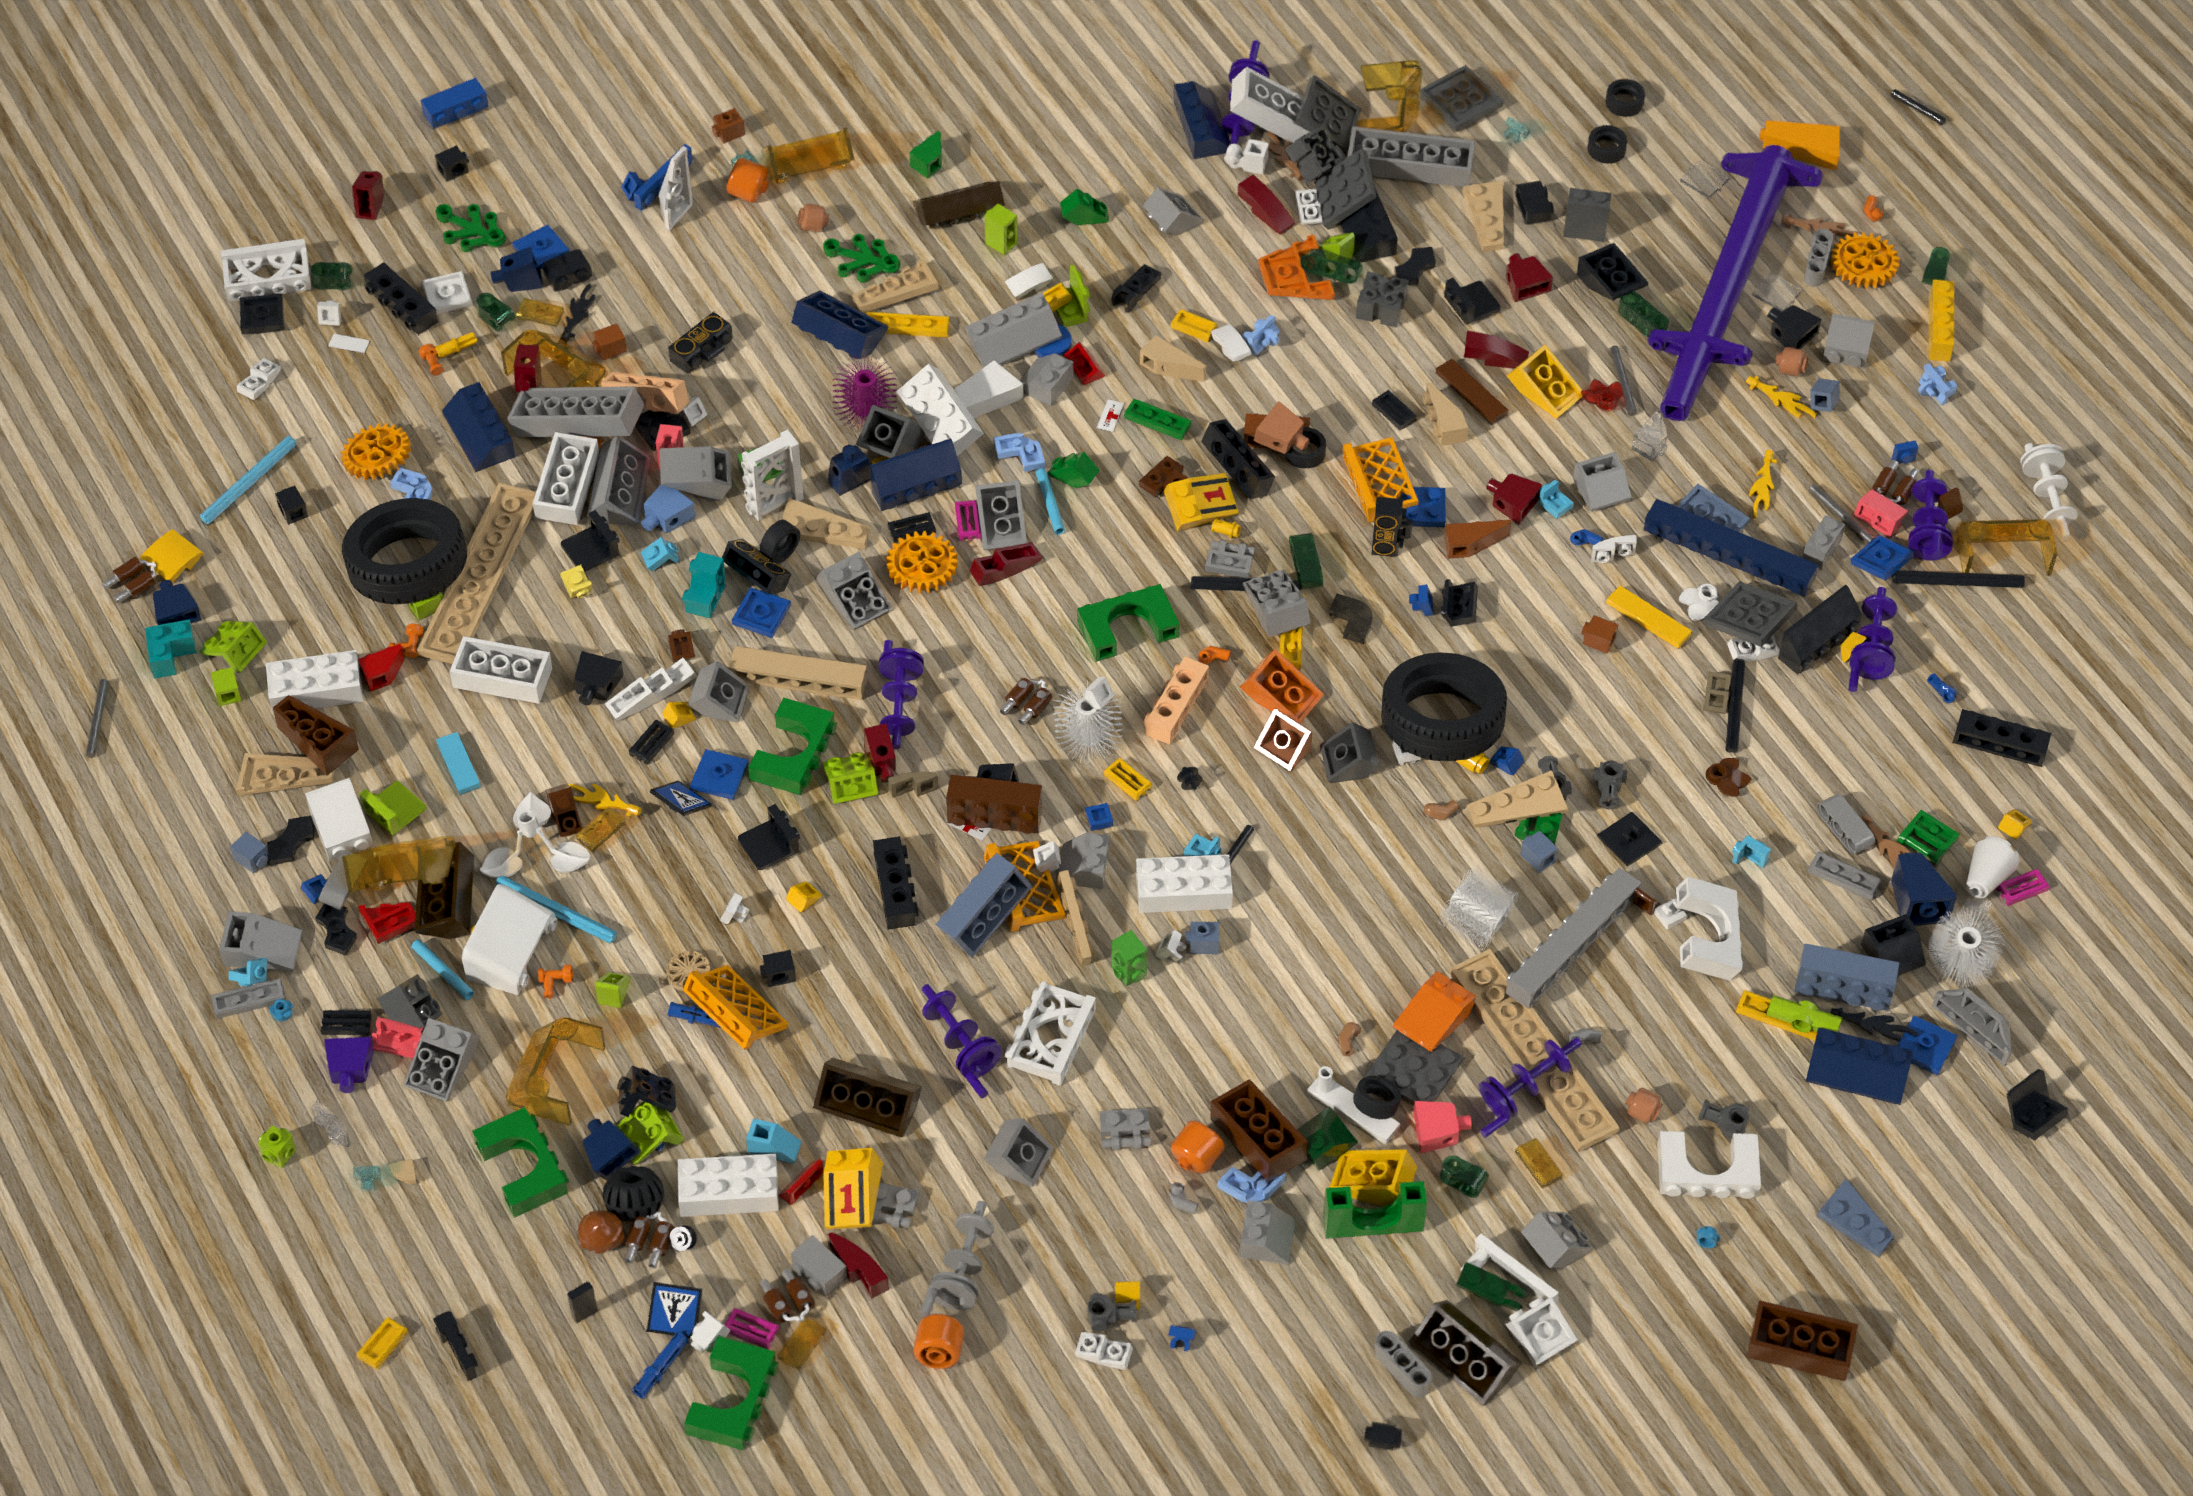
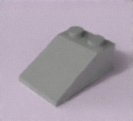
M1019 480L976 485L983 550L1027 543Z

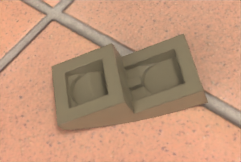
M1709 671L1703 711L1726 714L1731 675Z
M910 772L888 778L889 792L892 798L914 790L918 797L938 789V776L936 772Z

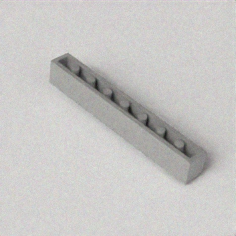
M1618 868L1613 874L1609 873L1605 877L1603 884L1599 888L1595 887L1586 901L1583 900L1579 903L1575 913L1567 915L1562 926L1559 929L1555 928L1550 933L1548 940L1545 943L1541 942L1535 949L1534 954L1531 957H1526L1517 971L1510 973L1506 980L1508 983L1506 994L1529 1009L1633 902L1635 889L1637 887L1640 889L1642 882L1621 868Z

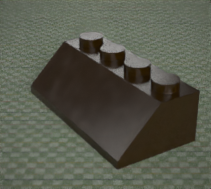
M988 181L913 201L922 225H929V229L941 226L943 221L948 220L949 223L961 221L960 217L968 215L969 218L981 216L980 212L992 209L997 204L1005 206L1000 181Z
M460 841L420 853L415 932L417 934L452 939L470 933L474 854Z
M831 1058L824 1063L813 1109L902 1138L916 1111L922 1086L840 1059Z
M1448 1300L1433 1304L1409 1341L1413 1347L1482 1405H1486L1511 1380L1522 1364L1517 1357Z

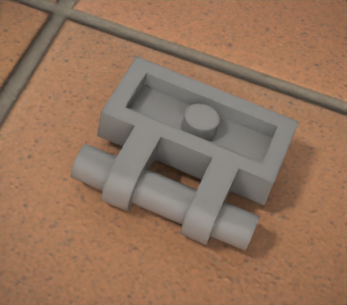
M1222 539L1220 541L1212 540L1205 564V571L1248 578L1255 547L1247 546L1245 543H1240V545L1232 544Z
M1148 1109L1100 1111L1101 1137L1111 1136L1110 1139H1102V1149L1112 1148V1150H1119V1148L1123 1147L1141 1149L1142 1146H1151L1150 1136L1141 1137V1135L1150 1134ZM1133 1135V1137L1119 1138V1136Z
M880 1183L872 1224L880 1222L890 1224L893 1228L899 1229L900 1226L909 1228L911 1218L903 1217V1215H914L919 1191ZM882 1210L893 1212L894 1215L882 1213Z

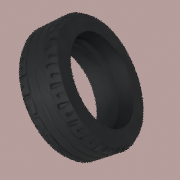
M423 498L397 499L371 508L352 523L342 543V556L353 587L363 596L384 604L401 605L415 603L444 591L461 574L465 567L468 553L461 524L456 515L444 505ZM420 537L438 542L429 553L411 562L388 565L371 560L382 548L402 539Z
M1444 652L1419 655L1401 663L1387 677L1382 695L1381 718L1383 727L1388 736L1399 747L1415 756L1434 761L1468 759L1489 749L1502 735L1505 726L1507 692L1497 674L1476 659L1456 653ZM1447 693L1470 700L1480 708V711L1463 719L1438 720L1419 714L1408 703L1423 695Z

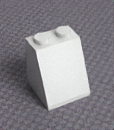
M350 778L305 793L312 821L329 861L339 859L344 850L354 853L374 846L370 830Z

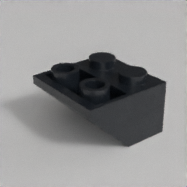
M1907 914L1865 929L1861 945L1867 955L1899 962L1897 976L1926 965L1919 933Z

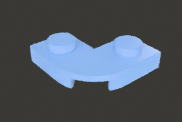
M1023 433L994 437V446L998 459L1020 456L1024 472L1045 468V460L1037 440L1033 441L1030 438L1023 437Z
M399 467L400 470L396 472L390 482L391 488L407 493L404 498L431 500L433 494L432 487L427 481L426 476Z
M1232 1166L1219 1179L1217 1188L1245 1203H1248V1200L1262 1202L1272 1196L1286 1181V1174L1283 1173L1268 1182L1259 1171L1251 1178Z

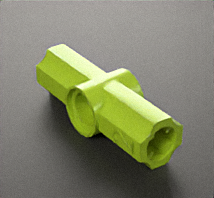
M1773 995L1767 1011V1016L1791 1023V1026L1800 1032H1809L1811 1030L1817 1032L1818 1027L1838 1032L1842 1017L1818 1010V1007L1810 1001H1799L1796 1003Z

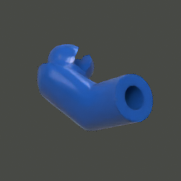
M1586 529L1573 532L1570 537L1571 543L1577 546L1587 543L1595 545L1604 539Z
M1935 673L1927 678V682L1943 697L1946 703L1955 701L1957 692L1953 687L1943 682Z

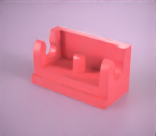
M660 424L656 439L659 470V450L661 448L684 447L682 426Z
M1871 489L1859 500L1854 517L1891 538L1902 526L1903 523L1900 521L1905 518L1908 510Z
M378 1017L376 1021L377 1033H372L373 1050L413 1059L424 1027L417 1028Z

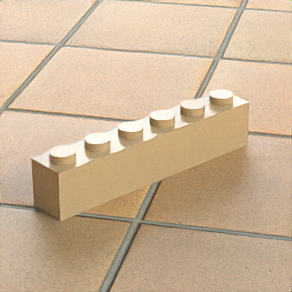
M735 646L729 664V670L749 684L862 700L867 683V665L819 659L813 656H799L792 653L785 654L771 650L751 649L750 647Z

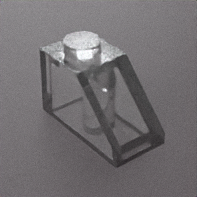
M1657 410L1633 437L1631 450L1652 462L1658 456H1662L1667 450V432L1661 411Z

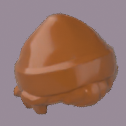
M596 1210L586 1214L581 1219L578 1228L581 1248H586L589 1251L594 1250L596 1254L616 1248L624 1241L621 1220L615 1214L604 1210Z

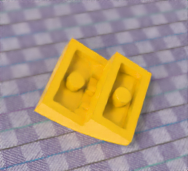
M172 529L157 539L139 559L145 560L148 563L154 562L156 564L154 570L164 579L171 580L174 583L185 568L191 570L204 553Z

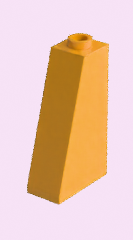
M1766 120L1765 127L1760 129L1759 140L1763 141V149L1769 145H1778L1787 149L1794 159L1837 170L1840 156V126Z

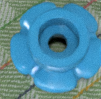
M278 999L274 1002V1005L270 1006V1014H273V1018L277 1021H286L292 1016L293 1004L289 1000Z
M1704 1226L1697 1230L1696 1241L1704 1248H1714L1716 1242L1720 1241V1235L1711 1226Z

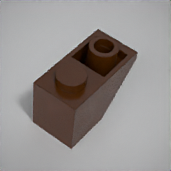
M566 783L546 789L548 803L560 837L583 831L571 787Z

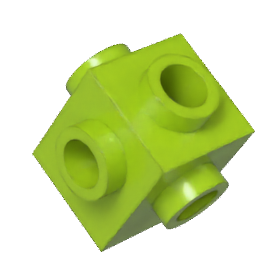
M271 1125L268 1131L260 1136L258 1141L261 1157L265 1161L281 1168L285 1166L296 1151L293 1135L285 1128L279 1129Z

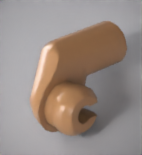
M1455 800L1449 801L1444 806L1428 803L1424 807V813L1430 818L1445 820L1459 809V805Z
M1354 1022L1345 1024L1338 1035L1343 1056H1350L1354 1053L1351 1039L1353 1036L1356 1037L1360 1034L1361 1027L1359 1024Z

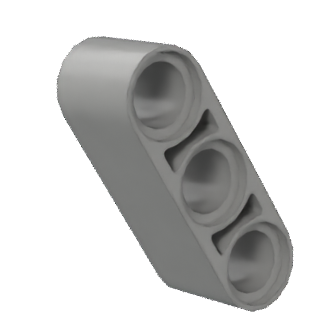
M1819 229L1814 234L1804 276L1805 283L1811 287H1817L1823 282L1833 241V234L1827 229Z
M1835 794L1817 804V811L1820 817L1851 854L1855 855L1875 844V838L1871 830L1841 794Z
M344 850L326 881L318 901L341 910L363 870L366 859Z
M1391 1331L1380 1332L1375 1342L1374 1353L1376 1358L1411 1395L1418 1398L1426 1396L1431 1386L1432 1375L1430 1370L1396 1334ZM1386 1344L1391 1346V1348L1386 1349L1382 1345ZM1399 1362H1405V1363H1407L1408 1365H1407V1366H1400L1398 1363H1399ZM1415 1380H1423L1425 1383L1418 1384Z

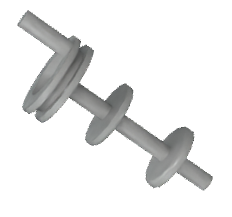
M984 1201L977 1202L974 1214L964 1213L956 1218V1227L966 1235L962 1249H952L944 1255L945 1264L955 1272H940L931 1278V1284L928 1287L920 1311L922 1317L930 1315L934 1301L953 1310H968L976 1304L979 1289L964 1274L973 1275L981 1271V1260L971 1253L975 1239L989 1238L994 1232L992 1223L983 1217L987 1206Z

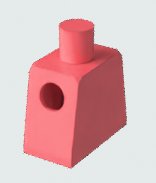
M1415 1101L1413 1115L1420 1153L1456 1145L1458 1143L1459 1131L1471 1130L1470 1115L1456 1116L1453 1103Z

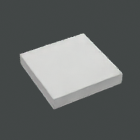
M462 271L421 281L426 299L436 308L437 314L473 306Z

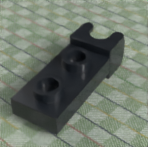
M1143 264L1123 285H1119L1113 291L1111 297L1112 305L1116 306L1121 302L1126 303L1125 312H1130L1137 302L1161 279V272Z
M447 1311L433 1318L436 1332L442 1343L448 1342L467 1381L477 1378L475 1368L478 1367V1363L473 1353H467L465 1348L468 1347V1344L463 1334L459 1332L458 1324L452 1312Z

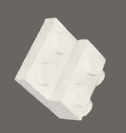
M1542 1297L1536 1299L1529 1304L1530 1310L1525 1313L1522 1309L1509 1316L1511 1321L1505 1324L1517 1345L1523 1346L1534 1366L1577 1341L1552 1297L1543 1300Z

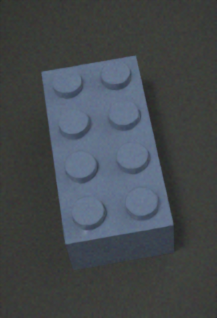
M996 853L987 861L980 873L971 880L964 892L955 899V902L947 912L941 915L936 926L954 945L973 958L1033 886L1013 864Z
M1805 943L1798 967L1794 992L1805 996L1825 998L1829 1001L1845 1002L1853 1006H1865L1877 1011H1888L1896 986L1899 962Z

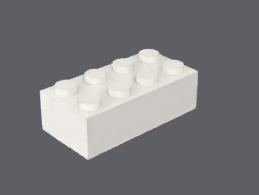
M1248 67L1232 80L1230 111L1291 143L1310 133L1308 129L1295 121L1303 96Z
M927 364L897 390V393L932 444L951 438L956 454L959 456L984 434L940 369Z
M555 432L533 501L534 513L537 519L573 525L579 524L600 454L597 439Z
M463 636L450 669L453 688L539 704L552 671L550 652Z
M356 650L266 663L268 696L273 715V707L288 695L314 709L364 702L361 671Z
M1229 855L1136 859L1139 913L1232 909L1233 891Z
M776 1154L678 1159V1203L680 1216L779 1211Z

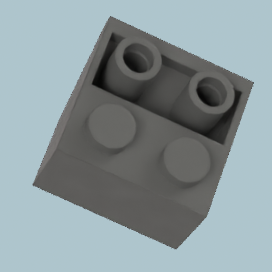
M418 974L377 998L389 1019L417 1028L424 1027L428 1018L436 1019L442 1015L438 1002L432 998L427 990L426 982Z

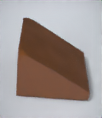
M1957 487L1944 493L1939 498L1937 507L1942 508L1947 513L1948 520L1963 511L1960 491Z
M1638 887L1635 889L1633 903L1649 915H1652L1654 909L1661 904Z

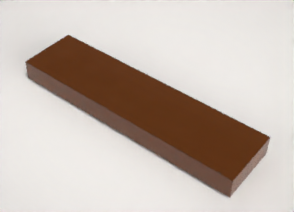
M1451 358L1436 368L1435 373L1490 424H1494L1508 415V409L1454 359Z

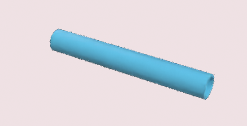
M1041 468L1036 471V476L1054 533L1061 535L1065 532V528L1047 472Z
M420 939L413 942L411 948L465 1000L473 997L474 991Z

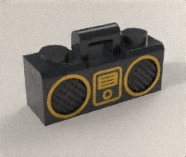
M712 312L668 347L670 362L689 374L701 365L703 359L707 362L712 361L725 350L724 345H727L733 339L731 324L715 312Z
M1376 498L1371 555L1396 557L1398 556V549H1403L1404 539L1411 538L1413 521L1406 518L1407 508H1403V499Z
M743 538L728 541L722 556L724 563L768 595L785 591L792 575Z

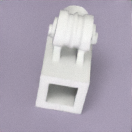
M1249 139L1245 150H1242L1237 144H1231L1228 146L1224 160L1234 169L1241 167L1243 171L1263 175L1268 161L1269 143Z

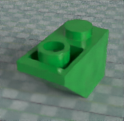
M936 131L928 136L925 141L909 152L910 167L927 179L942 168L940 131Z
M1078 188L1060 202L1063 218L1077 226L1107 223L1109 221L1106 204Z
M1084 451L1077 454L1071 453L1065 457H1057L1052 462V467L1047 473L1049 476L1065 484L1079 488L1089 485L1100 470Z

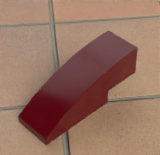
M1254 174L1238 184L1237 196L1252 207L1251 213L1276 233L1281 235L1295 225V221L1280 200Z
M1467 331L1464 358L1485 360L1484 366L1515 369L1529 356V351L1510 341L1489 334Z
M1032 542L997 548L991 556L975 558L969 571L979 586L988 585L1028 569L1041 561L1042 556Z
M833 1232L827 1234L828 1246L832 1253L846 1265L847 1277L851 1284L861 1280L871 1298L889 1290L887 1275L869 1254L840 1235Z

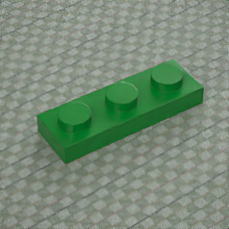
M1135 398L1124 412V419L1181 441L1192 424V421Z

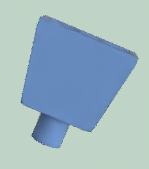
M660 485L644 503L646 518L641 521V525L648 532L657 526L662 531L668 533L695 517L694 502L677 489Z

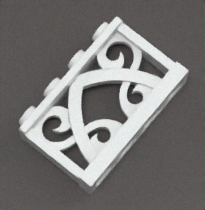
M305 239L221 250L224 287L229 302L239 301V297L276 293L285 294L312 289ZM302 260L303 265L295 264V261ZM270 264L280 269L267 279L253 274L262 265ZM237 269L238 272L230 275V270ZM291 269L299 270V271H301L302 273H301V274H296V272L293 271V270H291ZM241 277L238 283H233L235 279Z
M788 429L781 432L779 438L749 453L747 451L742 453L743 462H741V466L744 470L742 478L746 487L744 494L747 498L745 506L751 516L754 515L759 521L763 515L787 504L788 498L797 501L804 499L799 443ZM773 467L776 470H783L777 476L773 485L762 483Z
M1042 981L1040 987H1036L1033 991L1031 998L1033 1002L1030 1007L1027 1006L1023 1013L1024 1021L1021 1026L1018 1025L1014 1033L1015 1040L1012 1045L1009 1044L1007 1046L1005 1058H1007V1067L1051 1080L1053 1084L1061 1086L1096 1011V997L1090 995L1085 997ZM1047 998L1056 999L1060 1002V1009H1055V1004L1052 1001L1050 1007H1044L1043 1002ZM1065 1003L1079 1008H1065ZM1063 1018H1066V1023L1071 1021L1074 1024L1070 1027L1065 1026ZM1058 1019L1059 1028L1063 1034L1068 1036L1067 1039H1055L1044 1046L1038 1036L1037 1028ZM1054 1046H1059L1062 1049L1060 1052H1055L1053 1048L1051 1053L1049 1052ZM1023 1048H1028L1030 1051L1026 1053V1056H1032L1036 1052L1038 1055L1034 1059L1028 1060L1022 1058L1019 1053ZM1043 1059L1053 1068L1039 1064V1062Z

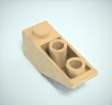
M1157 335L1140 350V364L1155 374L1201 382L1206 380V365L1202 361L1196 360L1184 350L1178 349Z
M1426 383L1423 402L1424 405H1428L1429 420L1434 422V434L1436 438L1439 437L1441 446L1466 442L1468 426L1463 412L1433 384Z

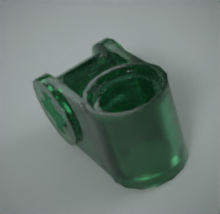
M1936 247L1932 250L1921 283L1932 285L1933 280L1945 279L1950 253L1946 248Z
M317 262L311 267L313 286L318 290H347L351 287L350 275L353 268L346 262Z
M482 293L477 297L478 316L494 330L499 332L506 323L516 319L513 310L494 297L493 294Z
M1450 1155L1443 1160L1440 1172L1441 1181L1471 1198H1477L1489 1178L1488 1172L1458 1156Z

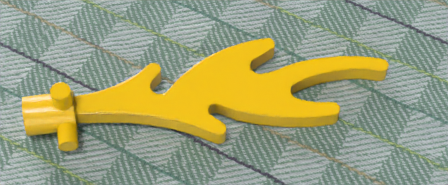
M1749 376L1746 383L1751 385L1749 389L1753 390L1754 387H1757L1772 400L1776 407L1781 402L1783 407L1797 418H1800L1801 413L1796 409L1802 410L1816 418L1817 414L1812 409L1795 402L1801 400L1799 395L1785 391L1773 392L1777 390V386L1759 382L1758 376Z
M1772 450L1765 451L1764 466L1756 473V476L1763 475V477L1753 484L1749 492L1750 497L1754 493L1758 494L1753 505V518L1757 517V507L1760 501L1764 502L1765 510L1769 508L1770 496L1768 487L1770 490L1774 489L1770 475V463L1776 464L1777 459H1773L1774 452Z
M568 784L571 789L585 795L583 797L573 796L574 801L585 804H597L595 805L596 810H626L625 816L628 818L631 814L639 816L642 812L641 807L624 803L617 794L614 795L615 800L611 801L608 793L599 785L592 784L595 792H591L582 786Z

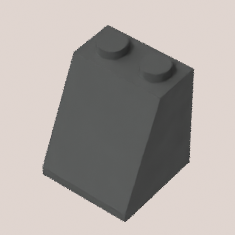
M1570 188L1563 237L1605 242L1611 193Z
M872 405L856 445L888 458H893L919 449L925 432L911 419Z

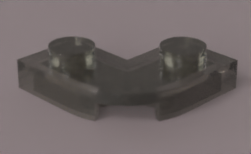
M1336 594L1330 607L1329 615L1348 621L1343 632L1344 639L1364 645L1372 627L1373 614L1371 609L1360 600Z

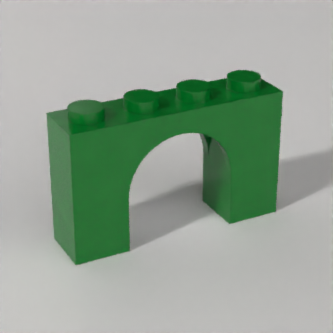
M1161 584L1148 586L1138 591L1127 592L1121 596L1107 598L1103 601L1077 608L1078 625L1096 662L1117 656V642L1109 625L1121 616L1134 615L1146 620L1158 643L1179 637L1180 623Z
M783 697L775 713L776 728L801 735L809 744L803 752L791 757H781L757 750L748 767L749 777L751 781L801 796L804 788H808L812 771L817 770L821 753H825L827 750L828 739L830 735H834L837 723L834 720V712Z
M526 1107L472 1130L474 1142L484 1161L513 1149L528 1150L538 1158L537 1165L531 1173L502 1187L504 1200L514 1218L568 1194L566 1184L569 1183V1179L564 1169L559 1170L557 1167L559 1161L555 1152H549L547 1148L549 1142L544 1132L539 1133L537 1129L539 1127L538 1121L534 1114H529Z
M1424 1181L1399 1183L1397 1199L1387 1206L1375 1209H1363L1353 1206L1350 1186L1326 1188L1323 1210L1325 1238L1423 1232L1427 1208Z
M718 1336L709 1357L711 1369L742 1378L750 1387L749 1393L742 1403L728 1409H719L692 1401L684 1422L685 1433L688 1436L744 1450L746 1442L750 1443L754 1433L752 1426L754 1421L759 1420L761 1416V1402L763 1398H767L771 1387L769 1381L771 1376H776L779 1362L776 1361L775 1351Z

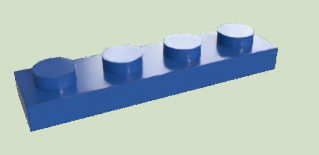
M684 144L683 146L687 147L688 165L690 166L693 161L692 148ZM674 155L634 193L635 208L642 211L660 193L670 161Z

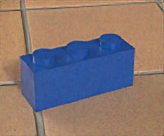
M476 77L421 99L423 115L433 129L489 107L487 93Z

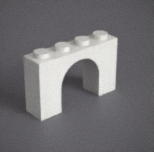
M1687 877L1676 888L1677 908L1701 914L1709 919L1718 932L1719 942L1691 936L1680 946L1681 967L1730 981L1743 968L1737 890Z
M1660 1131L1658 1139L1660 1194H1667L1668 1196L1692 1195L1693 1197L1717 1196L1719 1198L1731 1196L1744 1199L1758 1197L1761 1187L1758 1134L1733 1133L1730 1145L1731 1167L1726 1172L1718 1175H1706L1695 1170L1687 1160L1685 1132Z

